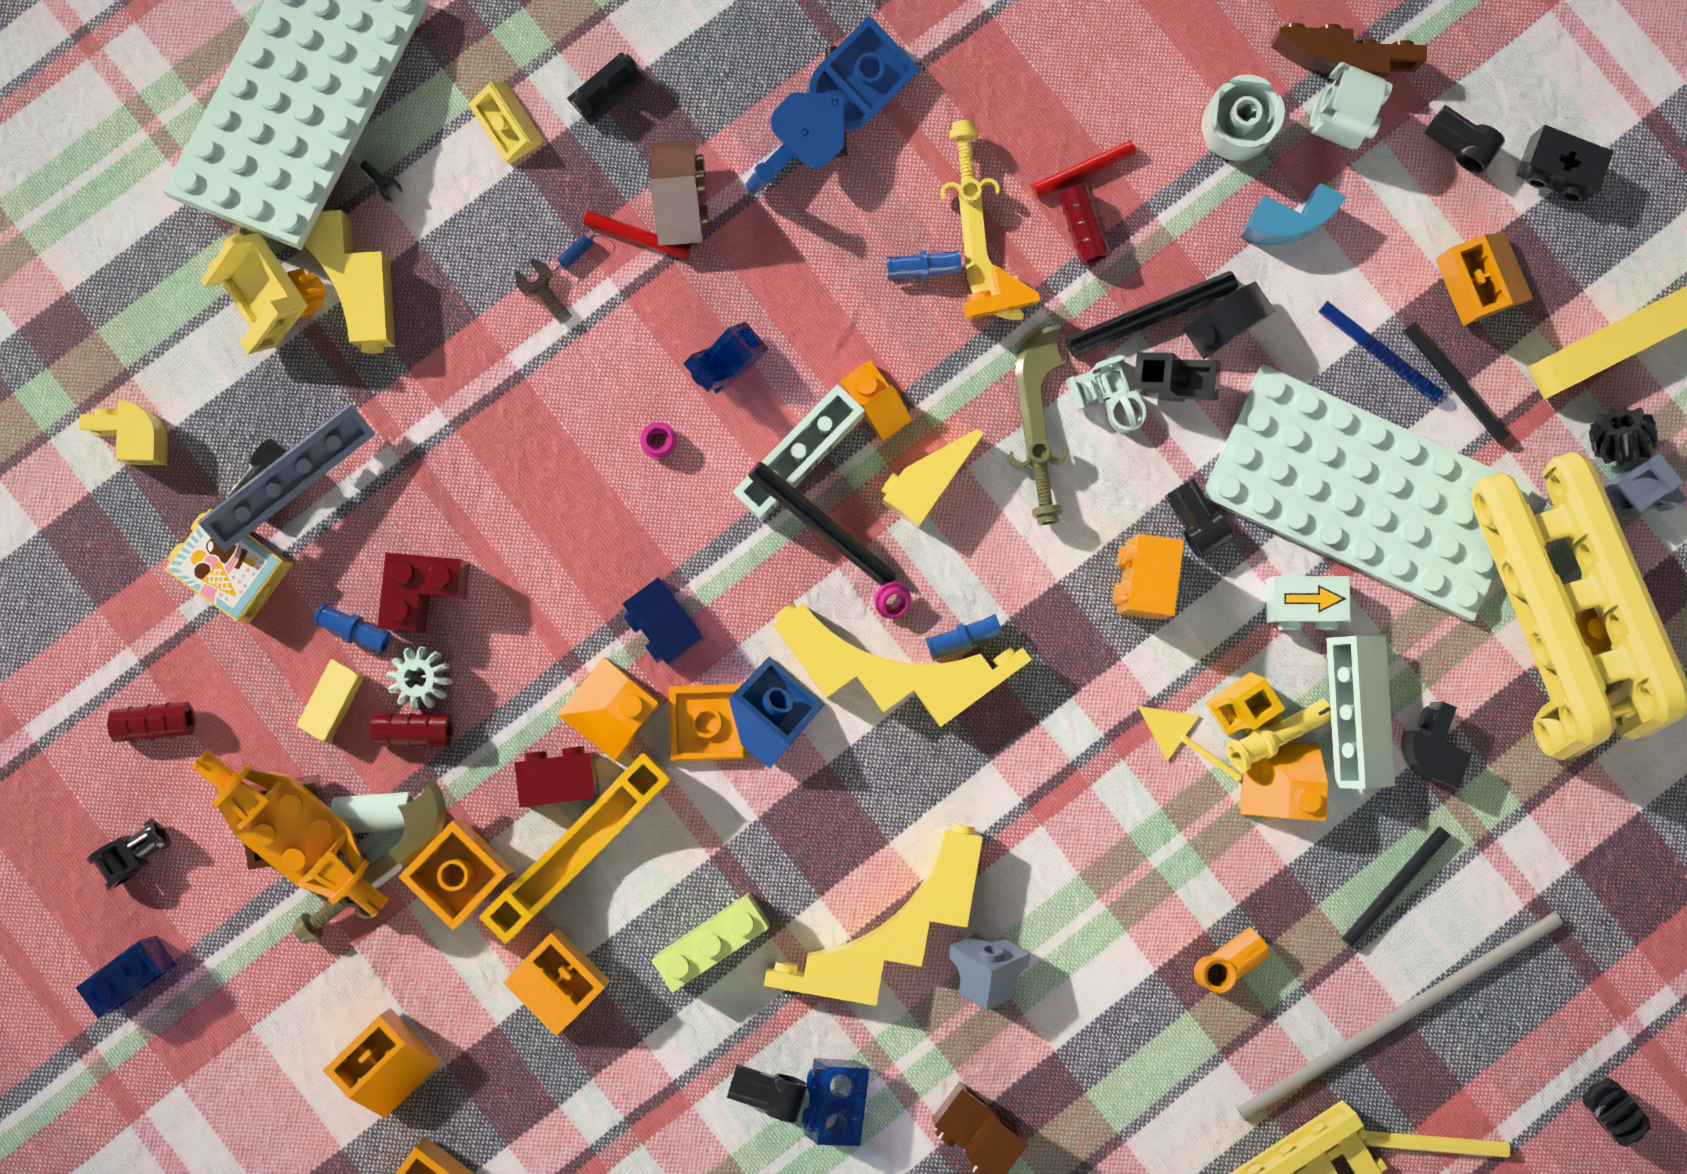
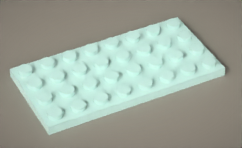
M264 0L163 188L164 194L168 198L302 250L430 0Z
M1262 364L1259 366L1204 488L1203 494L1209 503L1467 621L1475 620L1497 570L1475 515L1471 498L1473 488L1479 479L1501 472L1267 365ZM1515 479L1526 502L1532 486Z

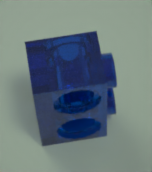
M155 935L133 944L77 986L76 989L97 1019L119 1010L178 965Z
M814 1058L813 1069L809 1070L807 1075V1089L810 1093L808 1108H805L802 1116V1127L805 1135L817 1145L861 1146L870 1070L868 1067L857 1060ZM841 1074L839 1086L834 1090H830L833 1078ZM836 1113L837 1118L834 1125L826 1129L827 1119Z

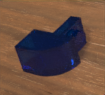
M744 321L728 327L711 347L693 353L683 364L690 371L692 379L699 386L703 387L707 392L713 390L717 394L745 374L769 348L747 322Z

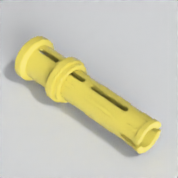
M1320 699L1269 728L1260 726L1252 730L1251 735L1240 741L1231 740L1227 742L1225 749L1228 759L1236 770L1244 773L1251 768L1252 763L1264 757L1266 759L1273 758L1277 755L1279 747L1327 722H1331V710L1319 715V712L1330 707V704L1326 700Z

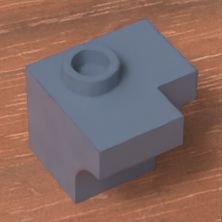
M1660 453L1651 455L1649 458L1639 459L1637 464L1631 463L1603 486L1607 496L1624 516L1641 513L1648 506L1656 509L1658 512L1675 509L1687 500L1678 488L1684 481Z
M977 934L950 945L949 959L956 965L960 975L959 994L986 1011L1012 999L1015 982L1020 973L1029 967L1031 953L1004 937L989 942Z

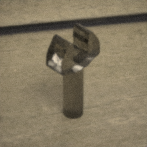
M531 259V264L539 274L538 279L534 282H528L519 271H516L517 287L524 296L530 294L538 295L560 324L567 322L572 315L549 287V281L553 277L552 271L545 263Z

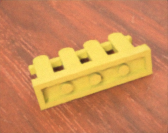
M1341 1100L1230 1174H1338L1331 1161L1340 1155L1344 1156L1354 1174H1382L1387 1169V1166L1380 1157L1375 1160L1372 1158L1363 1143V1140L1368 1138V1135L1362 1128L1364 1126L1357 1113Z

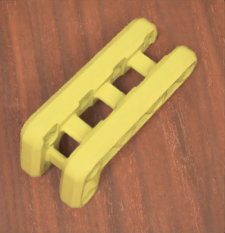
M1574 452L1552 458L1543 471V478H1545L1546 487L1554 505L1552 507L1553 510L1533 515L1529 504H1526L1515 478L1502 472L1479 479L1473 488L1471 498L1475 515L1549 694L1550 702L1542 706L1533 720V728L1536 740L1542 751L1547 756L1556 760H1566L1586 753L1608 740L1614 729L1618 735L1629 740L1652 735L1682 719L1687 712V679L1598 473L1588 458ZM1565 537L1568 547L1572 548L1582 571V579L1563 585L1559 574H1555L1545 547L1547 542ZM1595 608L1598 618L1602 619L1612 642V651L1592 656L1589 646H1585L1574 619L1576 618L1575 613ZM1621 681L1614 685L1606 696L1605 691L1607 689L1605 685Z

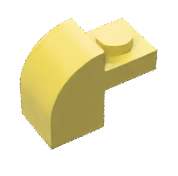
M118 400V410L99 408L94 410V415L80 414V430L93 435H117L116 460L130 465H167V432L162 421L151 411L131 402Z

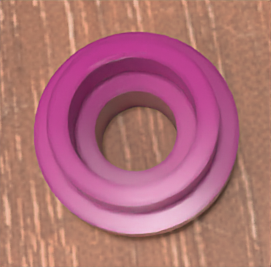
M654 422L646 426L642 431L640 445L647 456L653 459H665L675 451L677 436L673 428L668 424ZM657 435H662L666 438L664 446L660 448L654 447L652 444L653 438Z
M898 582L884 584L878 589L874 597V606L877 612L887 619L904 616L911 604L910 592L904 585ZM896 594V600L892 604H886L887 599L891 595Z

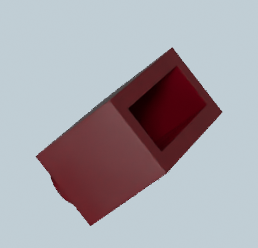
M584 746L562 748V756L551 758L547 757V750L524 753L525 761L514 762L519 808L600 797L595 752L585 753Z

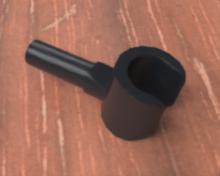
M367 161L361 163L360 168L379 186V192L385 201L393 203L385 194L389 186H396L403 193V188L398 181L392 178L386 179Z

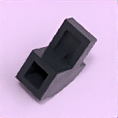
M1255 281L1240 288L1211 307L1204 315L1183 330L1204 360L1238 336L1251 330L1275 313L1276 310Z
M1137 352L1133 389L1143 396L1164 401L1185 402V399L1218 400L1221 363L1218 360H1181L1174 353Z
M1430 702V705L1426 706L1419 716L1418 726L1421 727L1420 731H1403L1401 739L1402 753L1407 765L1418 776L1446 788L1459 789L1472 754L1444 743L1457 707L1445 702Z

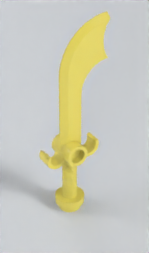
M973 120L956 121L952 123L949 138L952 141H958L960 173L962 177L961 185L955 182L946 183L941 189L940 199L942 202L946 199L944 193L947 189L952 188L958 192L966 272L970 289L973 294L990 290L991 296H994L997 293L992 275L993 264L988 257L981 191L982 186L991 185L995 190L994 195L998 196L999 185L991 178L983 179L980 183L976 180L971 139L979 136L978 128L974 127ZM1020 309L994 314L1009 320H1023L1024 313Z

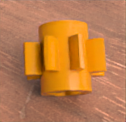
M303 268L288 271L289 278L308 305L300 317L314 314L315 308L323 306L322 301L325 298V287L322 281L314 273L305 274Z

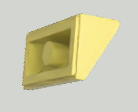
M491 81L468 104L507 164L513 163L544 141V138L506 82Z
M331 659L297 726L323 742H332L365 675Z

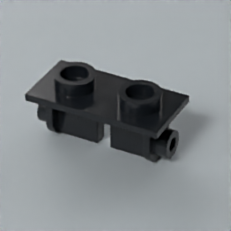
M621 52L572 93L567 100L592 126L644 82L646 78L636 68L637 64L629 54L624 55Z

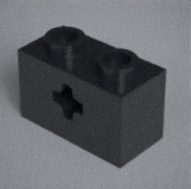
M1543 125L1530 136L1516 176L1525 179L1527 184L1540 189L1549 188L1561 193V197L1566 200L1584 202L1599 192L1614 151L1548 125Z

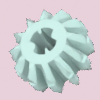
M420 646L416 654L410 648L405 649V661L400 658H393L392 663L398 668V671L387 672L386 677L396 679L397 681L388 690L389 693L401 692L397 700L398 704L405 705L410 701L412 710H420L423 702L427 708L435 707L433 695L440 699L447 697V693L440 686L441 684H452L453 680L451 678L442 677V673L447 672L451 666L449 663L437 665L442 656L440 652L434 651L429 656L428 648ZM416 671H425L426 675L422 676V678H426L424 685H414V681H417V679H413Z

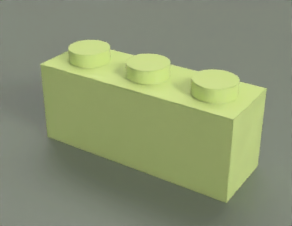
M749 892L657 953L651 961L673 993L769 929L770 922Z

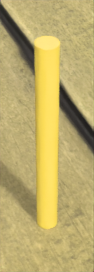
M1366 1130L1368 1138L1363 1140L1364 1145L1369 1147L1505 1158L1510 1156L1509 1143L1502 1141Z

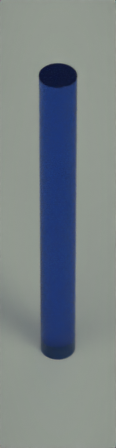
M1328 300L1318 310V313L1432 402H1435L1442 395V389Z

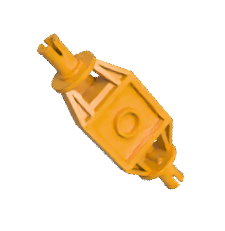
M209 749L190 767L218 789L216 792L218 796L211 805L214 808L219 807L234 835L294 885L328 897V901L332 905L337 903L342 897L348 896L369 913V916L372 918L379 913L378 909H382L388 902L389 898L387 896H384L363 878L369 862L362 858L350 824L293 776L253 768L250 763L241 771L237 769L234 772L211 753ZM245 778L268 789V792L264 795L242 780ZM339 849L353 866L352 870L336 855Z

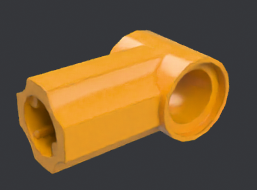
M1248 927L1212 955L1200 958L1194 967V977L1201 987L1216 993H1224L1234 986L1236 980L1269 957L1271 953L1261 936L1253 928ZM1218 964L1222 969V977L1217 983L1211 984L1208 979L1209 968L1212 965Z

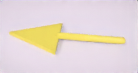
M1138 706L1167 761L1179 744L1183 742L1236 781L1242 780L1241 774L1186 736L1198 719V715Z

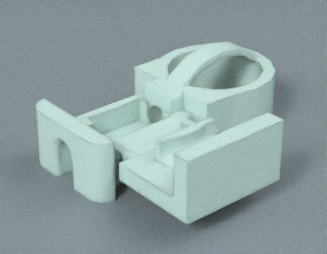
M1118 355L1098 362L1091 372L1077 377L1072 376L1066 380L1077 412L1087 409V403L1096 400L1098 404L1104 402L1109 424L1113 429L1121 433H1131L1138 429L1145 421L1147 414L1146 406L1137 391H1130L1121 363L1126 359L1125 356ZM1119 402L1122 403L1126 412L1129 427L1122 426L1114 417V407ZM1130 402L1139 410L1138 423L1136 422Z

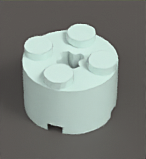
M1341 62L1328 77L1334 80L1333 84L1327 90L1322 88L1318 95L1310 118L1309 126L1313 127L1310 133L1346 148L1358 149L1365 137L1372 139L1377 133L1381 123V118L1377 114L1381 105L1387 101L1391 94L1392 83L1385 81L1384 78Z
M1239 75L1230 79V81L1223 84L1215 92L1202 117V133L1206 147L1210 152L1228 160L1244 161L1258 157L1267 148L1281 129L1285 117L1284 101L1272 89L1270 82L1256 75Z

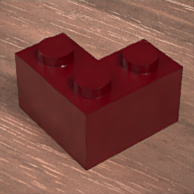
M385 552L377 628L425 633L429 596L466 600L470 563L462 559Z

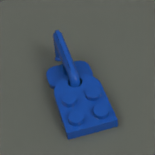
M870 15L816 68L809 79L806 93H791L773 111L770 126L773 133L783 144L765 163L756 165L754 173L746 182L748 192L758 193L767 184L773 182L775 176L794 156L809 168L818 169L827 165L842 150L844 146V133L853 132L865 126L920 70Z

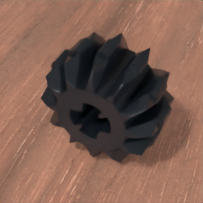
M1627 405L1622 410L1610 408L1608 414H1598L1596 422L1590 425L1591 449L1595 457L1602 458L1605 464L1614 461L1620 467L1624 462L1629 461L1637 464L1639 458H1649L1651 451L1657 447L1658 430H1656V422L1653 419V415L1644 413L1643 408L1629 410Z
M1606 1077L1600 1082L1597 1081L1588 1088L1589 1091L1582 1095L1584 1106L1606 1133L1621 1146L1628 1147L1633 1142L1637 1143L1651 1129L1649 1118L1627 1091L1613 1079Z

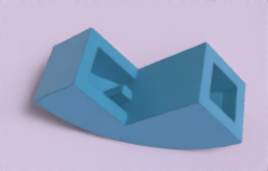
M1320 183L1311 192L1301 213L1264 195L1252 211L1240 238L1264 245H1282L1296 242L1318 230L1340 208L1347 196Z

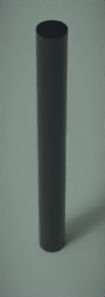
M1416 322L1408 326L1403 332L1497 443L1505 440L1510 433Z
M1440 826L1436 828L1341 939L1348 946L1354 948L1450 838L1451 835Z

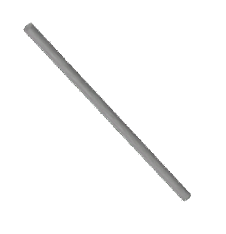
M1552 912L1237 1107L1238 1112L1244 1121H1247L1562 926L1563 921L1556 912Z

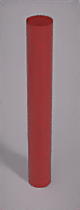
M1132 140L1122 143L1032 184V191L1036 198L1046 195L1136 154L1135 145Z
M589 210L584 217V225L684 260H688L692 246L686 244L658 246V238L655 233Z

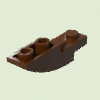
M1289 23L1280 27L1271 40V48L1305 69L1329 77L1333 69L1341 62L1385 79L1390 72L1415 73L1427 60V45H1414V42L1409 40L1396 41L1392 44H1378V41L1373 39H1364L1353 43L1354 29L1342 28L1338 24H1326L1319 28L1305 27L1302 23Z

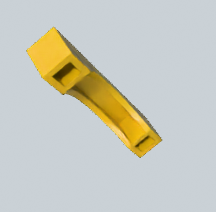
M643 752L577 822L513 882L479 918L505 944L514 939L674 777L649 752Z

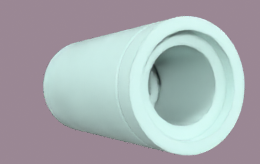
M411 792L334 797L330 808L350 824L353 834L398 831L405 829L404 818L398 805L409 803L414 798Z

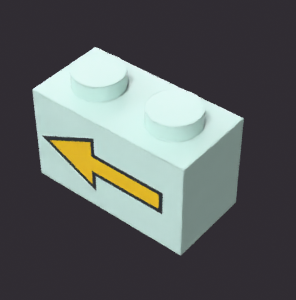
M1274 576L1266 579V623H1278V630H1301V623H1315V630H1338V623L1350 622V576Z

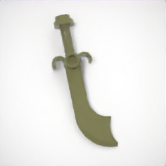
M1060 323L1045 326L1032 334L1022 346L1015 368L1027 455L1026 461L1017 462L1013 457L1014 452L1010 451L1008 459L1010 465L1015 469H1024L1029 465L1034 470L1039 507L1032 509L1033 519H1037L1038 525H1051L1060 522L1059 516L1062 515L1061 505H1053L1047 462L1059 465L1066 460L1069 452L1068 446L1065 444L1062 448V457L1056 458L1051 455L1041 398V386L1045 377L1054 369L1066 365L1060 356L1057 345L1058 334L1062 329Z
M434 778L427 780L425 790L418 798L409 803L398 805L405 824L401 841L367 867L364 872L363 878L374 888L378 889L413 862L442 832L446 818V805L442 791ZM346 896L345 898L342 897L334 905L328 903V905L313 916L308 913L300 915L293 926V932L305 944L310 941L316 942L323 936L321 927L347 907H355L356 914L363 919H371L372 917Z

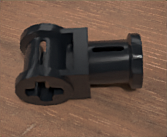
M150 818L144 823V828L133 836H122L93 852L87 858L89 864L96 865L106 880L105 888L107 891H110L134 877L141 868L149 863L146 859L148 856L160 848H168L171 845L170 837L161 824Z

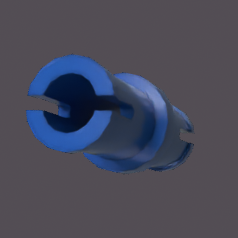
M927 250L919 251V255L888 256V279L921 277L922 280H929V276L962 274L960 250L927 254Z
M325 603L318 607L313 618L314 625L340 635L342 641L349 644L356 642L381 655L387 650L392 639L391 632L364 622L362 616L357 614L350 616Z
M993 614L988 618L965 626L963 622L956 625V629L931 638H925L931 657L935 661L937 658L963 649L965 652L973 650L972 646L1002 637L1003 633L996 614Z

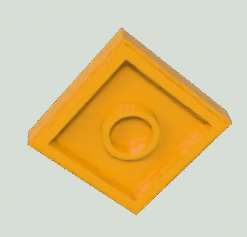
M742 684L668 686L670 761L746 759V748L741 745L729 698Z

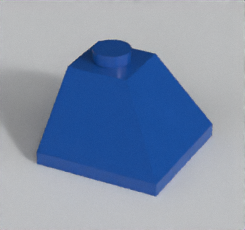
M770 656L729 698L741 745L769 769L825 706L819 698Z

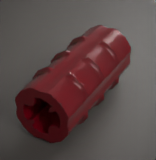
M1083 183L1062 191L1058 195L1063 209L1062 214L1065 215L1069 227L1068 231L1071 233L1080 264L1088 265L1109 257L1112 251L1107 238L1108 235L1105 232L1102 217H1100L1096 205L1097 200L1094 199L1090 184Z
M167 702L160 705L148 704L141 707L129 706L128 708L112 709L108 714L107 720L108 734L114 743L127 741L134 743L137 740L146 739L154 741L156 738L169 737L173 739L175 736L192 735L195 725L194 710L189 702Z
M395 712L373 713L371 718L370 741L372 745L432 748L450 747L452 742L453 721L451 715H435L433 713L397 714Z

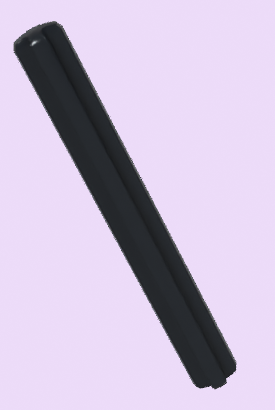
M1232 271L1225 272L1070 335L1066 339L1067 348L1072 356H1077L1234 292L1239 287L1236 276Z
M758 462L751 469L748 476L752 481L880 586L893 582L896 579L897 573L765 463Z

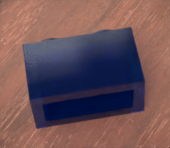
M659 577L622 603L628 611L622 616L635 633L642 630L650 642L644 646L657 663L664 660L667 665H671L705 640L700 630Z

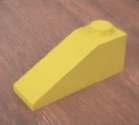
M976 429L904 468L899 476L892 473L881 489L886 494L882 504L919 528L984 433Z

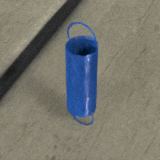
M583 234L556 259L565 268L564 270L569 268L570 265L593 246L594 242H591L592 236L588 238Z

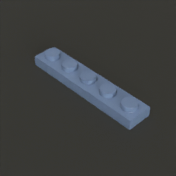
M349 403L201 518L198 524L224 553L372 438L375 435L374 431Z

